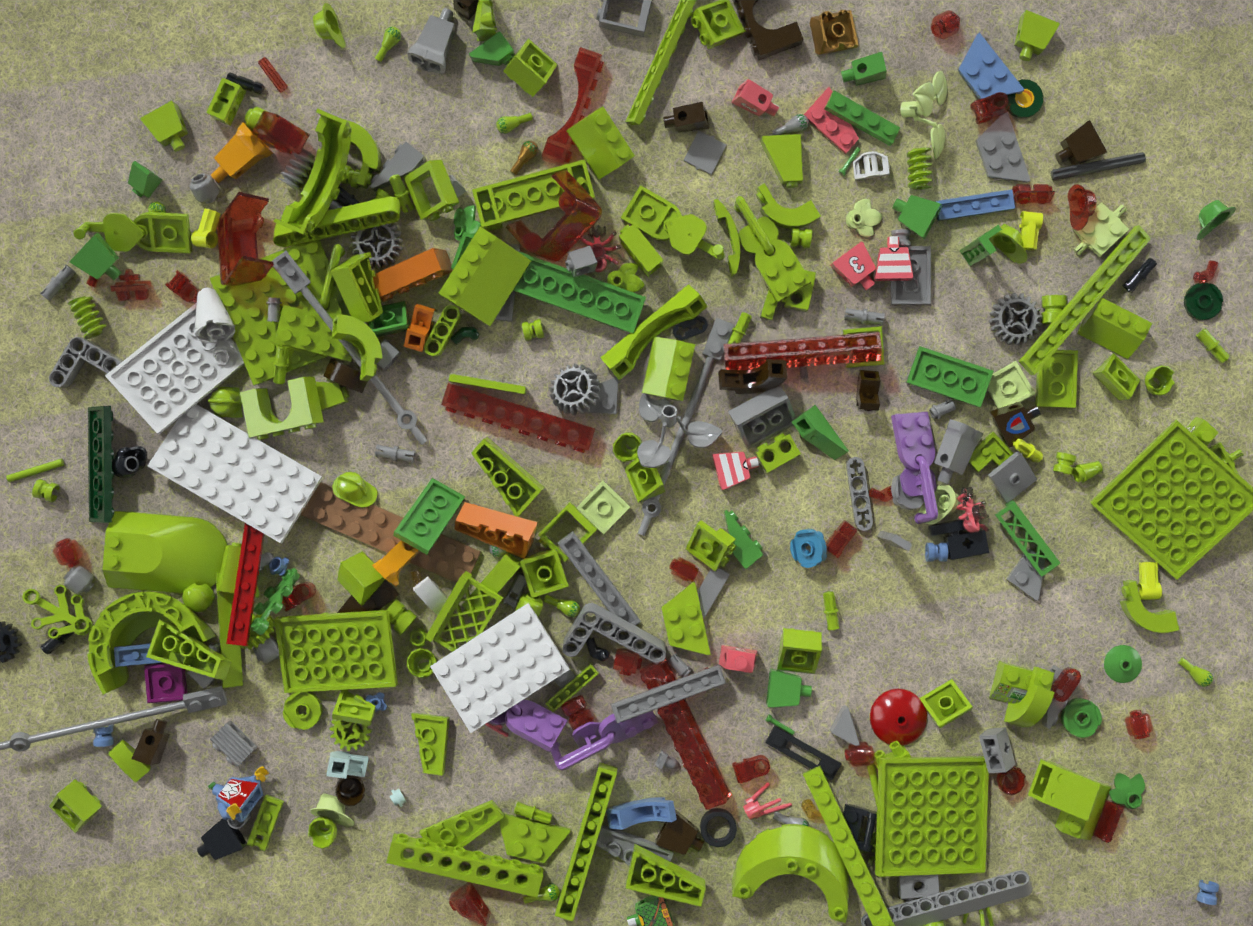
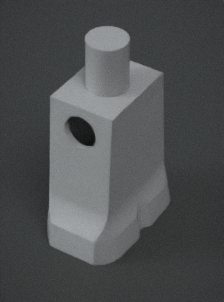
M443 8L439 18L430 15L417 42L411 46L407 53L408 60L425 71L439 74L445 73L446 58L455 34L454 23L450 22L454 13L450 9Z
M952 419L949 420L934 462L942 467L937 479L938 481L949 484L953 472L963 475L977 443L983 436L982 432L964 423Z

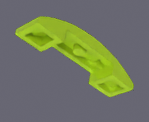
M715 199L713 206L717 221L725 220L733 250V255L727 257L731 277H733L737 273L740 261L739 235L729 211L718 199Z

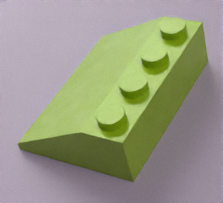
M479 227L439 291V295L491 327L531 260L495 235Z

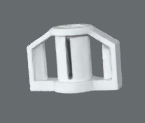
M876 151L863 153L853 161L855 180L890 175L888 156ZM877 156L882 158L883 171H878ZM862 158L865 174H860L859 161ZM869 158H871L872 171L870 170Z

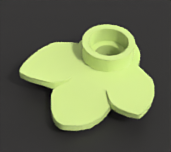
M870 199L858 201L854 206V210L850 211L846 216V224L852 229H857L859 234L864 237L873 236V226L879 224L882 220L881 213L871 209ZM854 216L858 217V222L855 221Z

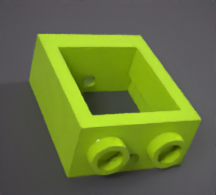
M429 160L404 177L421 220L429 219L430 221H435L441 217L440 214L452 211L453 206L459 203L442 160ZM430 176L442 201L432 208L421 183Z
M628 224L620 230V244L647 277L663 265L662 257L635 224L631 226Z
M571 502L538 534L540 537L538 541L545 548L549 546L552 550H557L560 560L564 562L569 559L568 556L545 534L567 511L588 530L580 539L582 543L597 530Z

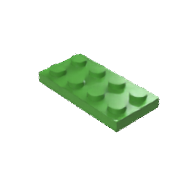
M919 346L906 383L980 408L994 371Z
M432 478L398 525L393 536L427 555L463 503L465 496Z

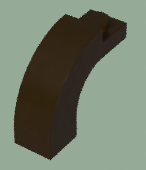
M767 359L762 366L751 370L720 369L718 372L719 390L735 391V394H752L776 388L787 379L786 360Z

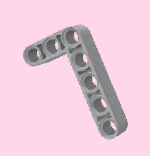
M74 337L69 341L50 373L49 382L54 387L68 388L75 380L85 361L108 374L112 370L111 364L114 361L118 366L123 360L88 339ZM80 342H83L84 347L80 351L78 346ZM99 351L100 359L96 361L95 354ZM72 358L74 364L72 367H69V360ZM63 375L64 381L60 384L59 377Z
M588 603L583 607L564 637L562 647L563 653L566 656H576L592 631L595 630L654 663L663 662L666 657V645L661 639L594 603ZM587 613H593V614H595V616L590 617V616H588V615H586V614H587ZM610 622L612 625L606 626L603 623ZM578 628H583V629H585V631H584V632H580V631H578L577 629H578ZM626 631L628 634L622 635L620 632ZM643 640L645 643L639 644L637 641ZM573 643V644H575L576 646L571 647V646H569V645H567V644ZM659 649L661 652L656 653L653 650Z

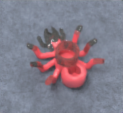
M593 225L591 229L592 235L589 228H587V233L594 240V243L587 241L579 234L576 237L583 243L591 246L597 260L595 272L601 273L606 270V259L619 265V262L607 255L606 251H615L620 249L621 246L603 247L611 242L617 233L614 231L607 240L601 242L603 236L606 235V226L603 227L604 233L602 234L601 227L597 225L596 231Z
M962 487L961 495L957 498L962 503L957 506V509L965 510V513L958 517L959 520H963L962 526L969 533L978 532L980 528L988 532L989 529L985 525L979 524L978 521L989 517L984 507L986 501L974 504L973 488L968 487L965 489V487Z

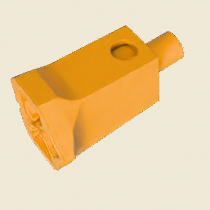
M242 122L236 134L214 157L220 166L211 176L218 183L228 174L230 177L237 179L258 161L273 154V151L256 133L247 127L246 123Z
M401 540L372 566L388 582L397 586L399 584L400 571L420 551Z

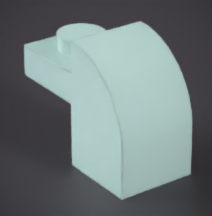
M344 751L331 752L326 775L346 779L347 775L365 777L368 756L349 754V752Z

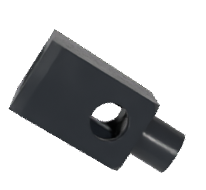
M222 818L201 837L204 844L197 848V852L202 858L211 854L212 858L217 860L242 850L247 845V841L239 829H233L229 826L227 820Z

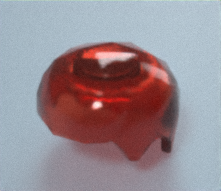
M1013 766L1007 772L997 774V785L1006 795H1015L1021 792L1025 786L1026 775L1021 771V768ZM1010 774L1013 777V782L1006 775Z

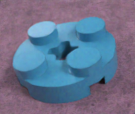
M803 529L798 531L794 539L791 540L790 551L795 561L798 560L802 567H815L826 560L827 546L822 532L815 531L814 529ZM808 544L811 547V552H809V550H806V546H808Z

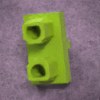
M895 741L889 745L892 752L885 755L883 750H878L873 753L875 759L873 763L879 770V758L911 757V755L904 746Z

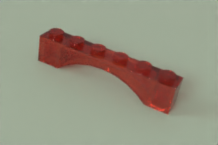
M582 47L579 48L574 62V71L578 80L576 106L565 125L555 134L548 137L542 153V160L559 166L565 165V163L569 164L572 157L570 149L575 143L566 130L585 118L583 112L585 109H589L592 99L589 95L591 90L595 91L598 80L595 78L597 73L602 72L604 66L602 54Z

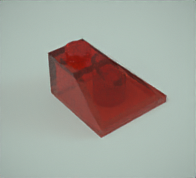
M467 882L451 893L449 904L454 911L457 910L459 915L482 926L488 925L491 911L471 882Z

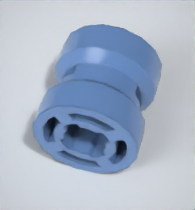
M926 543L925 559L927 562H933L934 560L947 562V543H939L938 545Z
M114 725L93 729V733H95L93 746L105 747L113 745L114 738L112 737V732L114 731Z
M1199 880L1198 887L1200 892L1197 893L1196 900L1209 905H1217L1216 893L1219 891V884L1212 881L1206 884L1203 883V880Z

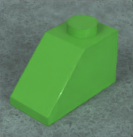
M500 31L469 53L470 59L473 62L495 66L507 65L515 55L513 48Z
M134 160L128 184L133 187L132 191L141 198L143 195L150 198L163 179Z

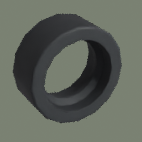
M713 808L703 815L700 822L701 835L710 846L717 848L725 847L736 836L737 827L735 819L726 809ZM717 816L724 817L730 826L728 834L719 839L713 838L707 831L708 822Z

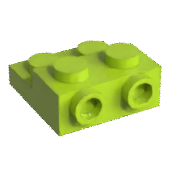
M718 0L697 8L691 15L692 26L698 28L700 42L702 45H706L708 50L720 46L727 40L740 36L745 32L730 0Z
M701 520L697 523L685 549L716 572L721 566L724 568L728 564L730 558L727 556L731 555L735 550L736 545L734 542L736 539L722 528L715 531Z

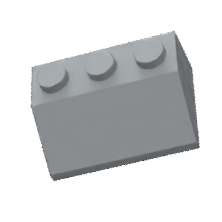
M780 385L728 411L747 450L793 426L792 421L796 419L790 400Z

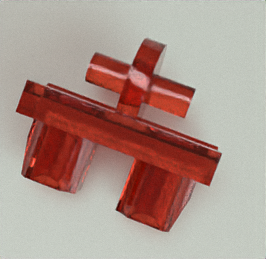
M126 269L125 275H119V279L122 282H116L115 285L110 286L111 292L116 291L118 301L131 299L130 291H135L136 300H145L149 297L148 288L151 287V280L135 281L140 280V274H134L132 269Z

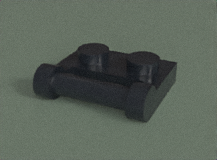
M845 804L843 815L858 847L863 851L872 852L873 845L871 842L875 821L877 820V812L852 804ZM864 816H867L868 822L863 842L860 841Z

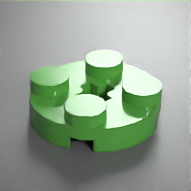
M1075 698L1070 700L1062 710L1061 721L1069 733L1084 738L1096 732L1095 730L1098 728V725L1100 726L1102 715L1100 709L1093 702L1084 698ZM1080 713L1086 716L1081 723L1077 720V716Z

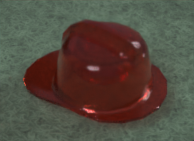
M1076 184L1070 188L1067 197L1070 207L1071 226L1074 230L1079 231L1086 226L1088 218L1095 212L1097 199L1091 190L1084 189L1082 185Z

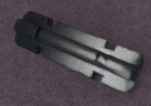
M231 72L227 74V80L240 85L243 89L253 90L257 94L263 93L264 85L262 83L237 76Z

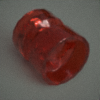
M579 695L561 706L565 716H569L568 722L573 731L595 720L590 709H586L587 703L583 695Z

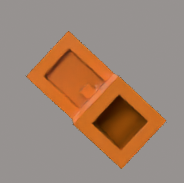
M420 304L415 305L412 322L406 332L404 347L423 352L425 342L434 324L432 322L435 309Z

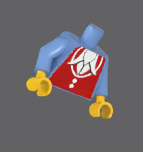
M263 766L259 767L252 776L232 777L224 786L216 784L213 787L212 794L216 796L217 809L224 820L232 818V820L236 819L242 823L263 796L259 782H265V776L269 774Z

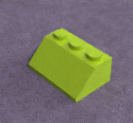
M603 106L566 130L598 180L635 156Z
M1101 297L1085 316L1077 334L1129 359L1145 340L1153 323Z
M654 337L642 393L675 401H683L695 344Z
M1100 783L1102 786L1089 821L1061 810L1055 827L1061 832L1078 839L1091 840L1111 786Z

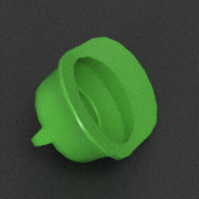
M1215 200L1201 209L1199 222L1203 229L1198 234L1197 240L1203 239L1214 228L1229 219L1236 211V208H1228L1219 200Z

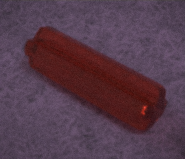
M266 57L258 61L259 66L279 92L285 91L288 86Z

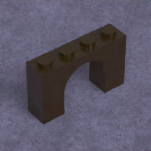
M733 0L734 3L737 2L739 9H737L740 21L744 20L746 38L751 39L752 45H750L752 54L757 56L758 60L802 45L804 39L797 22L778 29L764 28L757 23L753 15V7L759 0Z

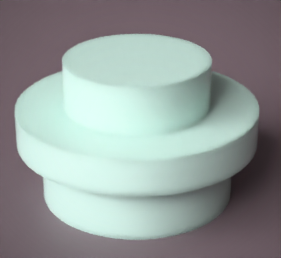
M400 789L391 790L392 795L390 798L394 805L397 806L399 804L402 807L406 800Z

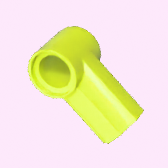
M204 208L199 229L193 231L191 235V241L194 246L214 248L217 245L218 236L215 232L221 213Z
M1022 211L1020 214L1022 220L1021 224H1019L1022 246L1025 250L1035 251L1037 250L1039 230L1043 224V214Z
M1139 562V583L1137 586L1139 587L1141 600H1158L1162 597V587L1158 582V562Z

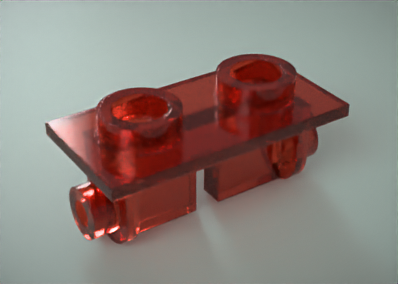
M1017 184L1012 187L1013 194H1015L1014 203L1022 205L1027 203H1050L1055 194V191H1052V186L1048 184H1034L1033 190H1031L1030 184Z
M1106 800L1093 836L1100 838L1106 843L1111 842L1124 806Z

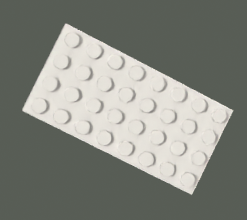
M197 404L176 421L148 464V467L281 544L323 479L319 474L254 437L249 438L246 432Z

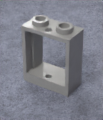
M601 0L603 6L602 9L598 8L596 20L599 21V27L644 37L652 0H633L643 3L637 27L606 20L610 0Z

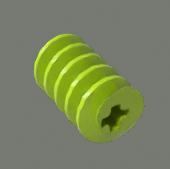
M915 148L907 153V157L910 158L907 161V165L911 166L907 169V172L910 173L907 179L912 181L908 184V188L914 190L932 188V186L927 185V183L933 181L931 178H927V175L932 174V171L926 169L932 166V163L926 162V160L932 158L931 155H926V152L931 151V148Z
M83 296L68 302V305L71 306V312L75 313L74 318L79 319L77 324L82 326L80 330L82 333H85L84 339H91L103 333L102 330L106 327V324L99 325V322L103 320L102 317L96 318L100 311L92 310L96 307V303L89 304L93 299L92 296Z

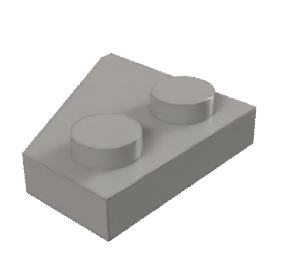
M614 377L598 385L601 388V391L597 393L599 399H594L593 401L596 404H590V411L583 409L584 412L616 414L618 379Z
M1030 548L1027 549L1028 553L1036 554V552H1034ZM1023 554L1006 579L1038 601L1042 577ZM1039 557L1038 566L1043 570L1045 559Z

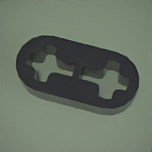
M696 316L694 319L683 321L675 325L673 336L680 341L689 339L705 332L708 322L702 316ZM696 320L705 324L702 326V330H699V328L692 329L691 326L696 324ZM678 327L682 329L689 327V331L684 333V337L676 334Z
M964 520L929 525V534L934 536L966 529L963 524Z

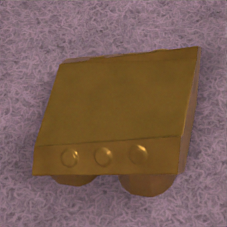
M840 10L837 13L824 11L819 16L811 17L809 24L815 53L818 55L858 48L851 10Z

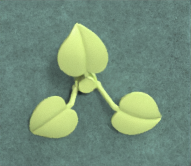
M943 71L936 72L932 83H924L912 94L917 101L902 102L900 109L903 118L913 117L914 121H921L933 126L930 136L935 159L940 156L945 145L946 135L942 124L937 125V123L919 116L922 114L929 116L931 114L934 100H937L938 105L945 102L948 88Z

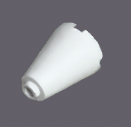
M203 288L197 294L195 335L199 341L204 343H218L217 340L222 338L224 341L228 340L234 335L235 326L216 290Z

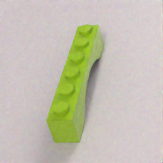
M688 284L636 327L634 333H629L600 358L615 377L620 380L634 369L640 354L654 337L675 324L694 319L708 306L701 295Z

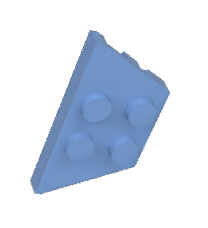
M979 32L958 69L965 82L980 101L990 100L993 97L1001 98L1014 93H1023L1024 88Z

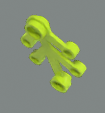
M60 584L54 588L59 608L42 599L40 593L35 589H27L23 593L22 598L25 603L29 605L37 604L54 614L44 618H34L31 621V626L34 629L41 630L46 625L67 621L71 625L61 628L52 627L48 630V636L52 639H58L61 635L72 632L80 636L90 633L93 623L84 615L82 605L84 598L80 594H74L71 597V603L75 606L76 617L69 613L66 599L67 588L64 585ZM60 587L64 588V592L62 594H58V589ZM35 594V600L30 601V596ZM76 597L81 598L79 603L74 602ZM40 620L41 625L39 627H35V622ZM85 623L86 627L80 629V624ZM57 630L58 634L53 637L51 635L52 631Z

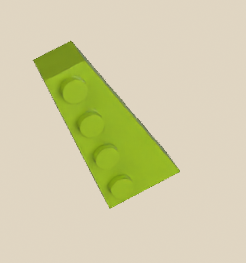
M489 437L484 438L471 452L485 474L492 481L494 487L497 488L505 503L513 511L514 516L519 517L545 488Z
M160 619L146 656L150 659L221 680H226L232 662L185 631L180 632L177 626L171 622Z
M634 844L625 889L702 906L706 889L705 879Z

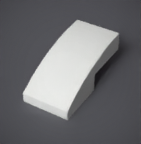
M427 576L413 587V590L424 603L438 615L448 599L439 586Z

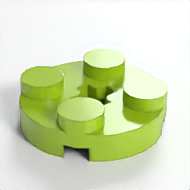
M295 692L285 700L283 718L292 728L309 729L320 720L323 713L321 701L314 693ZM300 705L307 708L306 715L304 713L299 714Z

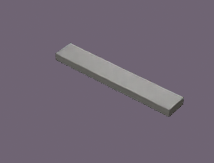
M573 531L557 542L609 612L635 626L641 622Z
M716 665L610 705L616 723H620L726 684L720 665Z

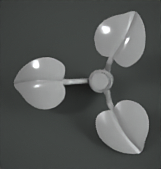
M644 393L641 396L639 402L641 417L648 422H655L659 418L663 424L659 443L654 440H647L638 447V459L643 467H660L669 460L670 448L662 444L666 427H673L677 422L684 433L689 435V443L697 448L709 447L722 434L720 428L702 421L690 423L687 430L681 421V417L677 416L676 407L670 405L667 399L653 400L648 394Z

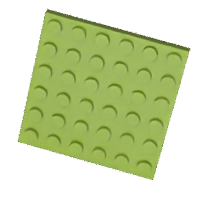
M320 239L288 247L209 278L235 326L233 337L254 386L274 378L275 366L273 362L276 359V345H281V347L283 345L274 342L279 322L267 321L268 304H266V301H268V298H280V302H282L280 304V316L283 305L303 309L308 301L301 291L294 294L270 262L287 251L311 282L312 275L316 270H328L329 260ZM344 300L338 303L342 310V315L351 316ZM289 346L287 359L289 367L286 368V373L329 356Z
M1176 419L1090 503L1178 580L1253 511V487Z
M984 756L879 758L876 876L985 873L989 773Z

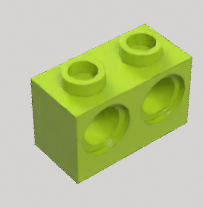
M222 77L206 113L213 119L231 126L246 91L240 85Z
M805 270L811 283L793 293L800 297L801 301L799 304L792 302L791 296L793 294L781 300V302H784L785 308L803 312L808 311L816 272Z
M781 433L773 438L775 442L769 445L765 442L757 447L758 451L755 452V455L766 473L801 454L790 434L784 435V433ZM784 441L790 446L789 451L786 453L780 449V445ZM766 451H770L773 454V459L770 462H766L763 458Z

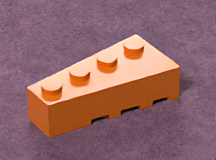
M431 248L376 273L373 277L375 289L378 288L380 300L386 302L393 299L395 294L407 293L413 287H420L428 281L451 273L453 271L451 269L452 264L446 250Z
M465 502L455 520L454 530L525 559L534 541L538 522Z

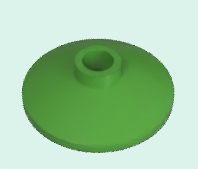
M1118 645L1106 654L1104 669L1112 680L1119 683H1128L1140 674L1142 659L1133 647ZM1124 662L1128 663L1126 668H1123Z

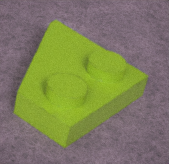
M341 690L332 713V719L371 726L376 706L369 701H365L358 694L353 695L348 690Z

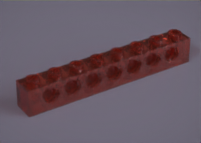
M880 332L724 344L725 369L728 370L755 369L762 366L767 359L786 360L787 368L881 361L882 353Z
M450 383L447 384L441 404L446 406V411L456 413L459 410L464 412L463 416L475 419V416L482 417V422L491 425L495 421L501 423V428L511 430L514 427L519 429L518 433L527 436L530 433L537 434V439L548 442V439L556 440V445L566 447L569 444L574 446L573 450L582 453L585 450H590L596 430L583 424ZM465 396L468 398V405L461 407L459 399ZM481 402L487 405V409L483 413H479L477 410V405ZM498 408L505 410V416L501 419H498L495 415ZM518 413L524 417L521 424H515L513 420L514 416ZM535 419H540L542 422V427L539 430L532 428V422ZM553 425H558L561 429L557 436H553L550 433V428ZM572 430L577 431L579 434L578 440L574 442L568 438V434Z
M666 657L663 662L650 663L640 670L641 679L646 684L648 690L661 686L657 680L662 685L676 680ZM686 699L658 708L657 712L663 719L666 731L674 742V748L682 759L683 767L688 771L691 783L699 794L700 802L706 810L726 804L732 795Z

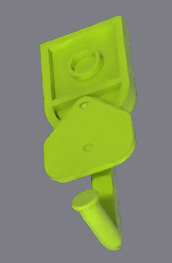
M639 186L622 214L621 220L630 225L635 224L640 231L656 240H670L672 248L682 254L689 255L696 248H699L718 260L725 258L722 245L712 246L702 240L707 230L706 223L693 214L682 216L677 206L647 188Z
M738 196L734 209L736 212H742L748 222V225L742 228L738 234L740 243L746 252L756 254V268L778 303L811 283V280L791 247L786 242L777 239L779 231L772 219L766 216L756 219L742 196Z
M145 212L138 215L132 221L125 214L109 213L104 217L103 222H84L73 232L74 237L79 240L85 238L87 232H104L105 241L114 251L128 252L137 244L140 248L152 252H192L189 214Z

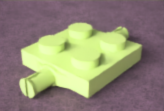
M1101 202L1073 229L1081 241L1074 249L1077 255H1080L1088 248L1100 257L1129 230L1119 218L1127 211L1126 207L1120 211L1124 205H1120L1113 212Z

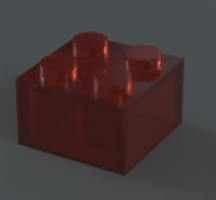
M267 111L262 112L253 129V132L258 134V139L267 144L274 145L276 150L288 155H292V153L300 155L310 136L309 133L278 114Z

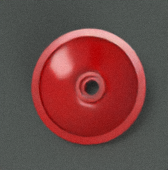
M891 689L882 693L874 701L870 711V724L876 736L883 742L890 745L892 742L898 741L904 746L916 741L922 735L927 724V711L920 698L913 692L905 689ZM904 717V721L899 723L898 718Z

